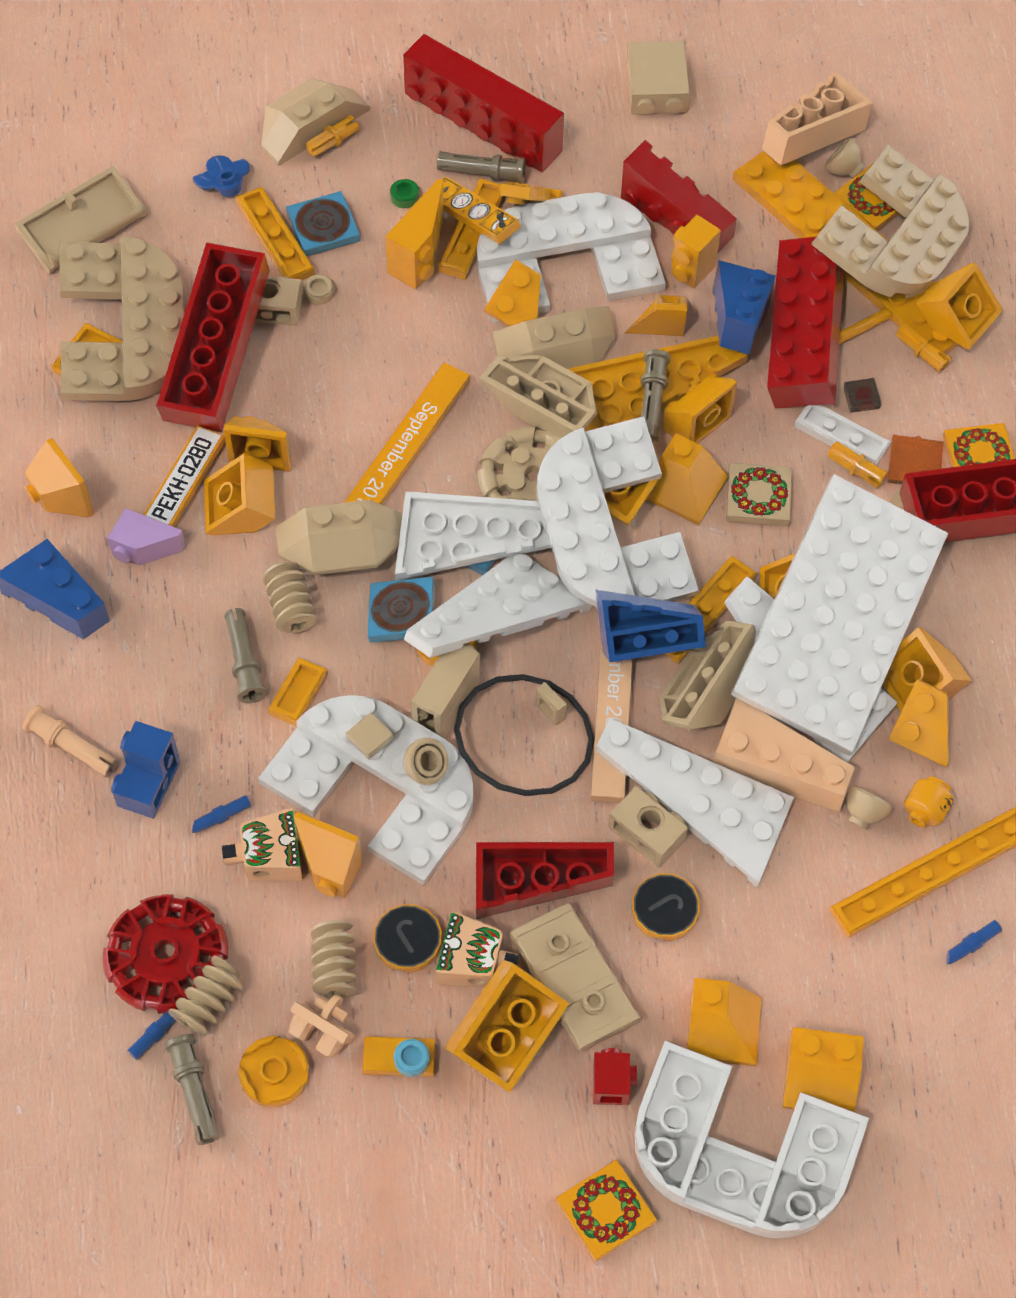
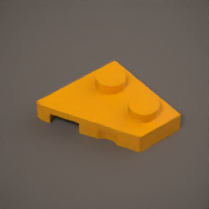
M508 181L501 184L500 195L507 196L506 202L524 205L528 200L546 201L563 197L564 190Z
M515 259L483 312L507 327L537 319L541 275Z
M917 679L888 739L947 767L950 762L948 693Z

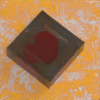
M874 378L844 382L843 389L850 413L880 409L881 400Z

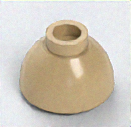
M854 138L845 140L825 163V169L830 173L840 176L849 174L852 178L864 167V164L861 162L860 147Z
M428 737L418 739L411 743L404 753L403 766L405 772L416 783L423 785L435 784L445 776L448 769L449 759L447 751L436 739Z
M852 786L849 788L847 808L851 816L848 821L867 829L869 824L880 822L891 812L892 806L885 800L859 787Z

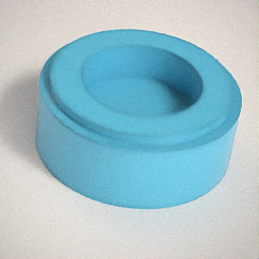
M407 1039L396 1047L394 1063L396 1069L402 1075L416 1077L427 1070L430 1056L429 1050L423 1042L416 1039Z

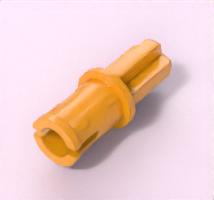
M348 115L337 124L326 126L324 132L306 142L307 152L316 157L332 146L338 147L342 140L359 131L357 121L351 124L350 122L355 118Z
M904 323L896 332V336L915 351L914 356L922 358L936 372L941 373L951 362L952 358L932 343L933 339L931 337L926 339L909 324Z
M835 442L828 451V457L848 469L851 476L857 475L876 489L880 487L885 479L884 477L888 474L886 470L884 471L865 459V454L860 456L840 442Z

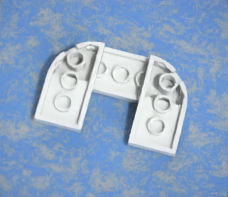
M600 192L585 193L508 208L505 212L516 217L521 227L501 244H497L483 234L480 235L478 240L477 271L486 304L493 296L515 259L541 275L536 258L587 248L592 250L607 301L665 291L666 282L650 237L651 228L648 221L637 208L615 196ZM542 276L538 314L550 312V303ZM490 316L492 323L499 322Z
M644 416L586 432L584 428L565 435L545 455L538 473L537 503L539 510H541L557 563L558 574L573 596L595 606L596 609L595 589L665 601H675L698 595L699 591L680 532L621 548L618 542L604 493L656 480L662 476Z
M357 695L339 696L313 706L296 721V730L258 777L259 784L312 817L315 816L354 763L397 788L406 795L368 845V851L425 886L462 835L470 820L473 809V781L468 764L459 754L457 748L450 742L391 706L374 698ZM371 712L393 733L394 739L368 760L346 738V732ZM426 737L439 741L446 749L449 759L445 776L439 782L432 785L416 783L406 774L403 766L404 753L409 745L418 739Z
M665 1041L641 1102L635 1126V1150L641 1169L649 1182L663 1196L678 1205L762 1237L790 1238L807 1233L822 1224L835 1210L845 1192L869 1118L800 1092L777 1161L774 1162L707 1136L732 1066Z

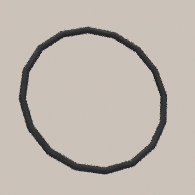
M525 674L497 676L474 687L459 705L454 725L459 754L476 776L498 790L522 796L553 794L576 782L591 761L594 735L587 713L573 695L549 680ZM524 680L540 685L546 682L552 690L568 699L583 718L588 737L585 759L572 777L551 788L524 790L500 784L480 771L466 753L460 731L464 709L478 692L498 682Z

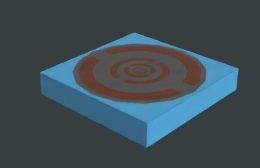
M342 191L286 206L288 218L299 245L306 256L360 241L359 231Z
M433 577L370 583L368 639L370 643L403 640L407 629L434 611L435 581Z

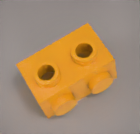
M696 215L685 227L681 226L676 231L673 237L674 250L671 255V274L678 281L686 283L695 289L716 267L721 230Z

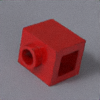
M605 1048L601 1052H594L593 1104L628 1105L630 1087H636L637 1065H630V1053H622V1050L617 1048Z

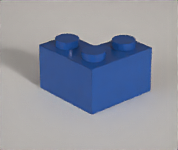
M135 721L131 731H126L121 740L120 748L126 765L122 774L115 776L111 792L117 807L154 819L181 761L173 733Z

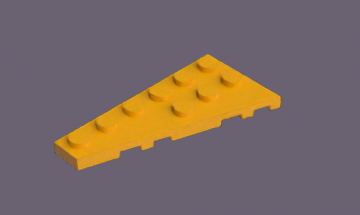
M718 335L658 348V350L668 352L671 356V362L667 365L666 370L668 386L662 393L661 410L670 402L681 399L693 384H700L707 377H720L747 361V354L720 347ZM646 351L568 368V370L590 381L592 385L597 415L584 429L585 432L641 417L644 397L641 377L645 374L646 363L643 360V355Z

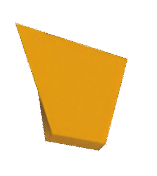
M655 294V301L624 333L684 336L687 314L685 296Z

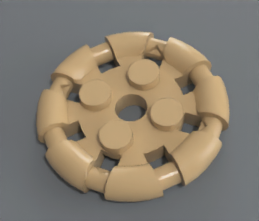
M527 426L506 432V436L502 439H494L485 449L479 461L482 466L477 471V481L482 496L537 501V481H529L525 476L531 472L539 473L545 455L561 438L548 430L546 432L536 430V426ZM534 442L545 443V448L533 447ZM513 447L514 450L512 451L510 456V454L506 450ZM493 469L503 470L502 474H496ZM506 490H507L508 493L510 494V495H508V496H506V495L501 496V495H500L502 492H504V491H506Z

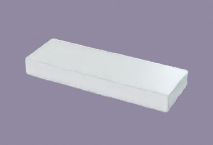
M822 405L806 406L796 419L794 425L797 429L829 446H832L835 442H840L860 456L865 454V459L878 466L891 445L889 440Z

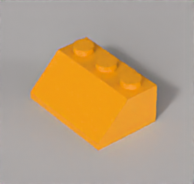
M503 960L444 1049L510 1093L570 1003L514 963Z

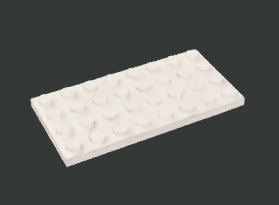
M834 474L823 493L731 695L849 756L857 744L948 533Z

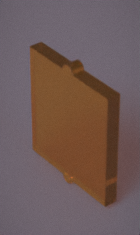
M893 434L887 483L902 485L905 473L941 469L944 442L922 439L919 435L909 437Z

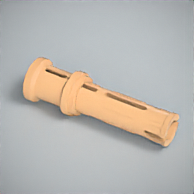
M39 705L29 711L22 724L24 732L36 734L45 740V744L48 747L55 748L58 746L100 772L104 777H109L112 774L109 768L113 771L118 764L117 758L110 756L68 730L69 726L62 719L55 720L44 713V709Z

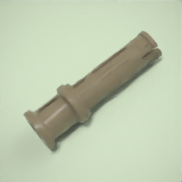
M439 151L437 158V170L491 176V179L494 181H499L501 178L517 180L518 183L522 184L524 182L526 158L523 157L515 160L502 158V155L499 154L490 158Z
M658 349L648 350L644 353L643 360L646 363L645 374L641 377V385L644 388L641 417L644 416L652 443L657 442L659 438L662 393L668 386L666 370L667 365L671 362L670 354Z
M235 608L237 620H234L233 611L230 609L225 613L224 617L227 622L236 662L233 665L232 674L239 684L237 697L242 703H255L264 699L267 695L266 687L261 684L259 675L262 671L261 664L254 659L245 611L241 608Z
M184 1034L168 1040L164 1046L165 1050L170 1052L174 1064L173 1077L177 1082L181 1083L195 1129L198 1145H205L218 1140L220 1134L218 1133L203 1084L202 1075L205 1069L203 1063L199 1062L194 1048L196 1043L195 1036L193 1034Z

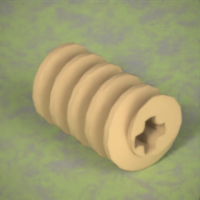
M296 562L275 564L269 567L263 575V582L269 596L270 606L273 608V616L276 618V626L285 633L304 632L317 624V617L313 615L314 607L310 604L311 597L306 593L308 590L307 584L303 582L304 574L301 571H297L299 566Z
M325 921L315 925L310 931L311 938L313 939L311 951L314 953L311 957L312 965H314L312 977L315 979L312 983V989L316 994L326 998H331L335 994L342 998L357 994L355 987L346 985L356 981L355 974L346 972L356 967L355 961L345 959L355 954V948L345 946L355 941L354 935L344 933L354 926L349 922Z
M217 956L211 958L214 966L206 965L202 969L205 977L197 976L193 980L196 988L188 987L185 990L188 1000L179 998L176 1001L178 1010H168L169 1014L179 1024L194 1033L198 1032L207 1035L208 1031L203 1022L207 1021L216 1024L217 1020L212 1011L216 1010L224 1013L226 1009L221 1000L225 999L230 1002L235 1000L229 990L231 988L238 991L244 989L238 980L240 978L239 973L228 962Z

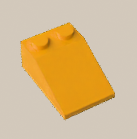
M438 178L385 236L387 273L415 290L423 281L427 282L434 272L444 221L443 180Z

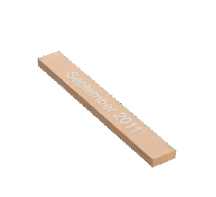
M602 643L600 646L591 801L620 803L625 798L626 776L595 750L609 718L629 726L632 659L609 662L602 651Z

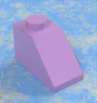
M127 508L124 509L107 538L111 553L116 559L125 563L130 561L138 565L182 552L186 547L182 530Z

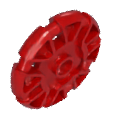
M162 894L140 900V905L132 910L127 908L111 926L107 934L109 938L108 945L103 948L104 972L108 982L113 983L117 988L115 993L123 1001L141 1011H145L146 1008L157 1010L158 1014L169 1013L168 1010L170 1009L178 1010L176 1001L179 998L188 1000L181 985L186 984L189 978L193 981L197 976L205 977L202 969L206 965L214 966L211 958L217 956L223 960L228 959L229 950L224 927L222 924H217L214 919L215 914L208 907L187 896L185 899L174 898L173 894ZM172 911L181 913L179 919L169 917ZM148 916L153 923L142 929L138 921ZM198 926H203L205 932L196 936L193 930ZM131 942L129 950L121 949L122 943ZM162 945H171L175 948V951L170 958L159 959L156 956L157 949ZM201 954L210 956L209 964L199 962ZM134 968L136 975L128 980L125 974L128 970ZM151 985L162 987L160 996L149 994Z

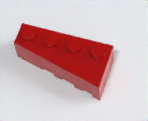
M644 140L623 161L620 199L633 205L651 221L657 222L670 230L673 235L681 226L685 227L696 215L702 217L721 230L718 246L719 253L734 237L737 218L709 194L701 195L691 178L688 176L684 179L671 169L673 163L665 156L662 159L658 158L651 152L653 146Z
M476 842V919L613 886L614 842Z

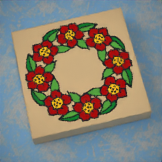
M730 463L726 521L789 526L792 467Z

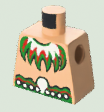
M293 808L240 824L241 842L222 845L224 865L244 862L248 880H303Z
M451 911L435 971L436 984L484 988L503 960L519 966L521 954L502 950L504 933L501 930Z

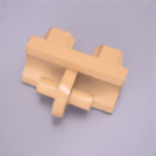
M337 994L332 996L329 1001L321 996L317 997L314 1005L322 1009V1013L305 1003L299 1004L298 1002H295L290 1010L295 1015L288 1032L302 1041H307L315 1027L320 1029L324 1034L315 1049L329 1058H334L343 1048L344 1044H352L356 1037L354 1033L333 1021L335 1017L344 1023L349 1016L347 1012L340 1009L343 998Z

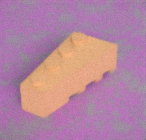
M834 71L829 75L825 83L822 81L818 83L813 92L809 95H802L796 105H789L769 121L762 150L777 163L783 165L860 133L866 129L873 102Z
M736 698L714 763L788 795L840 812L855 768L763 711Z

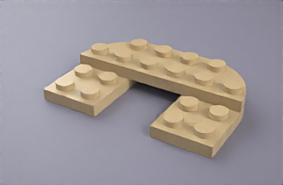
M887 145L859 182L906 218L889 242L841 205L811 245L869 289L892 297L895 293L905 294L906 298H910L923 293L943 271L967 236L969 217L964 201L953 181L946 179L941 173L933 180L922 169H919L907 160L899 151Z
M120 236V243L59 241L60 298L121 299L123 343L61 341V400L133 401L147 398L160 392L184 316L182 279L174 262L158 247L139 238Z

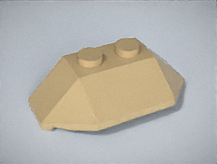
M312 78L266 106L261 147L280 166L306 150V142L324 132L326 126H333L348 115L357 119L370 111V106L353 89Z
M609 306L583 308L525 321L493 331L492 337L497 356L511 358L516 356L542 355L568 369L601 361L615 337Z
M542 355L516 356L511 358L497 356L479 377L480 382L509 413L532 426H536L539 430L546 432L548 430L559 438L575 430L585 429L597 415L591 382Z
M371 500L305 507L275 527L279 558L284 561L298 563V568L312 575L378 568L399 546L402 522L401 512Z
M727 620L720 625V630L709 634L705 638L706 647L690 650L659 698L662 720L665 724L687 729L721 725L735 703L736 697L732 696L731 692L754 645L755 628L752 624Z

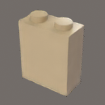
M684 41L629 42L626 65L631 114L687 113L689 84Z
M464 643L462 649L441 654L411 701L412 720L446 739L455 724L459 705L473 688L480 684V653L473 646Z

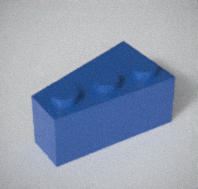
M718 260L712 290L713 295H715V312H717L718 316L717 329L720 347L745 354L750 353L770 305L776 275L768 274L763 270H754Z
M48 539L0 570L1 594L8 598L13 597L25 604V607L33 612L36 610L49 617L51 622L83 640L110 621L105 604Z
M595 589L602 651L609 662L706 647L703 615L695 605Z

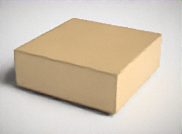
M546 682L537 687L535 705L554 724H560L566 719L567 704Z
M371 712L346 732V738L368 760L394 739L393 733Z

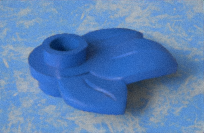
M213 156L206 163L207 171L194 176L193 181L195 185L203 190L216 189L222 196L231 197L237 195L242 190L243 177L249 173L250 165L245 159L232 163L226 156Z

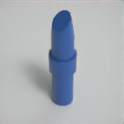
M244 795L224 806L220 805L212 809V812L194 820L192 833L205 830L217 823L221 824L229 820V817L252 807L249 799Z
M993 920L977 932H972L963 938L962 942L948 951L947 965L962 959L969 953H974L984 943L1002 932L999 923Z
M169 1013L163 1014L156 1022L154 1021L145 1029V1033L127 1052L135 1060H138L155 1042L157 1043L166 1034V1031L176 1020Z

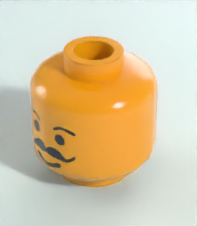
M929 776L927 779H918L914 783L903 804L904 809L909 814V821L918 827L926 828L927 825L939 826L943 823L954 804V798L951 794V787L946 782L937 777Z

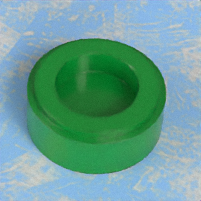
M400 179L394 182L390 188L392 203L399 208L412 207L419 200L418 185L409 179Z

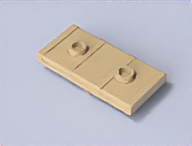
M113 165L16 222L15 229L47 273L50 274L59 267V241L100 243L138 219L147 216V210Z
M570 902L510 932L509 937L519 954H521L533 977L570 1003L559 1020L579 1053L640 1022L641 1017L628 1000L617 978L612 974L593 939L590 938L574 912Z

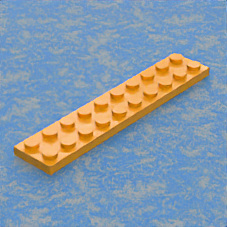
M762 151L733 172L732 179L798 238L816 237L841 205L855 214L858 219L871 229L878 232L796 160L780 165L765 151ZM844 270V278L878 309L888 308L891 312L890 319L899 327L904 323L909 324L926 339L931 337L933 339L932 343L946 354L959 346V344L931 328L916 304L931 285L923 293L914 297L906 298L905 294L895 293L892 297L869 289Z

